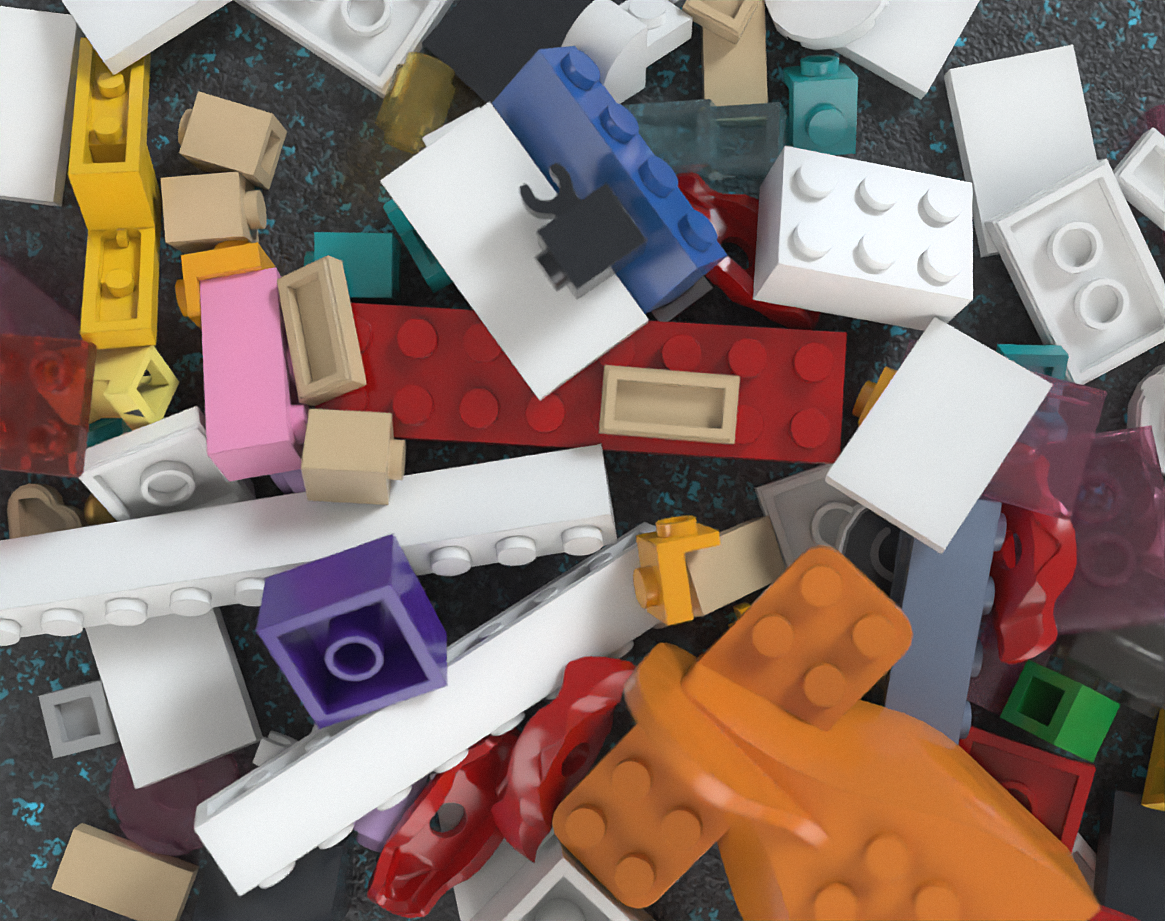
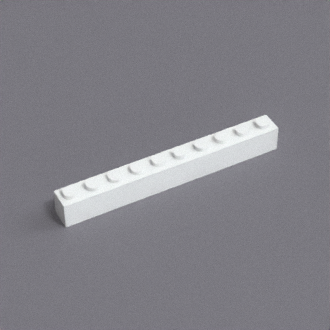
M598 444L405 475L403 481L391 480L389 505L308 501L306 492L1 540L0 646L15 644L21 637L41 634L72 636L82 632L85 627L104 624L135 626L144 623L149 617L174 613L182 616H199L208 613L213 607L238 603L246 606H261L265 578L394 533L416 576L429 573L455 576L467 572L470 567L493 563L518 566L527 564L538 556L563 552L577 556L592 554L600 550L602 546L618 544L602 446Z

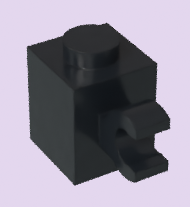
M554 163L549 167V172L553 181L558 185L559 192L553 199L546 201L538 199L526 183L519 187L520 196L525 209L531 215L539 219H552V221L536 231L538 245L542 249V252L534 256L537 265L557 292L567 285L574 297L579 299L644 254L647 240L607 183L580 200L573 188L572 179L567 170L560 164Z

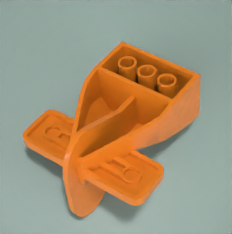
M825 545L813 546L802 552L703 655L695 657L676 645L658 643L643 658L624 685L626 701L637 723L563 798L554 812L552 821L554 833L559 841L620 902L628 907L637 909L645 908L655 903L716 841L736 905L744 921H1087L1101 908L1069 849L959 745L939 730L919 719L899 711L859 700L907 652L911 646L913 632L908 617L900 607L841 552Z

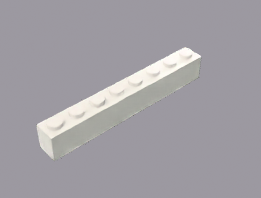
M643 522L617 539L618 544L605 546L447 647L448 686L322 729H317L199 804L196 808L194 830L238 895L242 896L257 885L260 888H267L276 884L294 868L295 860L317 846L320 849H327L337 844L352 831L354 827L353 822L375 808L383 811L395 806L412 790L411 784L433 770L436 773H442L453 768L467 756L469 752L468 747L486 735L498 736L514 728L524 718L525 713L523 711L545 697L551 700L558 696L563 685L565 667L569 661L584 656L619 659L632 649L634 645L632 640L652 627L660 629L669 626L649 614L647 608L643 609L640 606L633 583L634 569L640 568L636 535L657 531L656 526Z

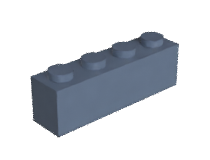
M984 494L980 495L942 554L900 529L890 599L908 617L913 632L912 642L907 652L872 686L869 702L919 719L945 734L957 745L959 739L965 740L971 727V705L966 699L970 677L975 678L978 676L983 661V645L981 640L977 639L982 614L987 615L990 612L994 601L995 585L993 578L989 576L993 551L998 552L1002 548L1006 535V517L1004 513H1000L1002 503Z

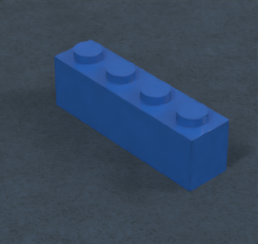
M576 46L539 49L497 96L492 105L557 194L559 187L553 181L549 172V167L554 163L560 164L567 170L572 179L573 188L580 200L605 183L609 185L647 240L644 254L615 273L644 314L675 301L728 256L717 241V233L714 226L706 216L694 210L678 188V179L672 168L664 160L656 157L638 133L639 126L635 117L624 106L616 103L606 87L602 85L599 80L600 71L594 61L584 52L578 50Z

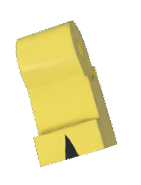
M154 345L87 350L84 346L65 349L47 359L39 368L35 378L39 389L70 424L80 426L91 424L101 418H122L132 431L162 420L179 384L178 379ZM146 369L151 376H143Z

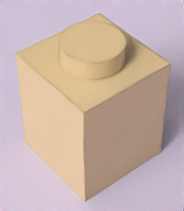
M198 91L193 109L185 111L179 124L178 142L181 146L179 153L200 170L210 173L238 171L252 185L269 190L287 130L272 113Z
M238 171L161 178L165 242L184 254L214 250V247L223 241L242 240L250 243H259L258 229H265L266 227L264 198L261 191L255 190V186Z
M309 409L301 463L308 501L389 505L391 480L403 481L406 451L405 440H394L392 413Z

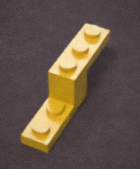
M81 37L68 176L88 229L80 334L87 350L156 345L162 197L147 147L151 54L148 53L113 75L88 38Z

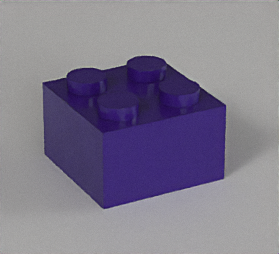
M394 533L265 578L256 631L319 729L448 686L446 631Z

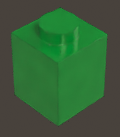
M1028 659L1000 718L1093 763L1121 704L1075 680Z

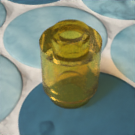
M408 52L404 64L396 65L375 124L385 131L383 137L385 143L398 150L415 155L419 153L421 147L426 148L422 137L443 126L456 91L451 84L455 71L450 66L436 58L418 52Z

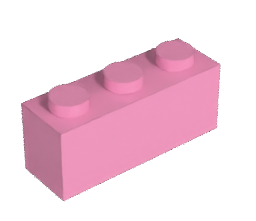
M276 267L200 280L207 455L229 482L301 469L309 407L307 404L299 403L276 280L281 278Z

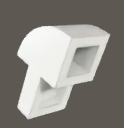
M594 0L573 23L561 47L576 46L578 50L588 55L600 71L599 80L602 85L606 87L616 103L621 104L645 88L646 67L691 39L693 17L668 0H627L619 6L611 0Z

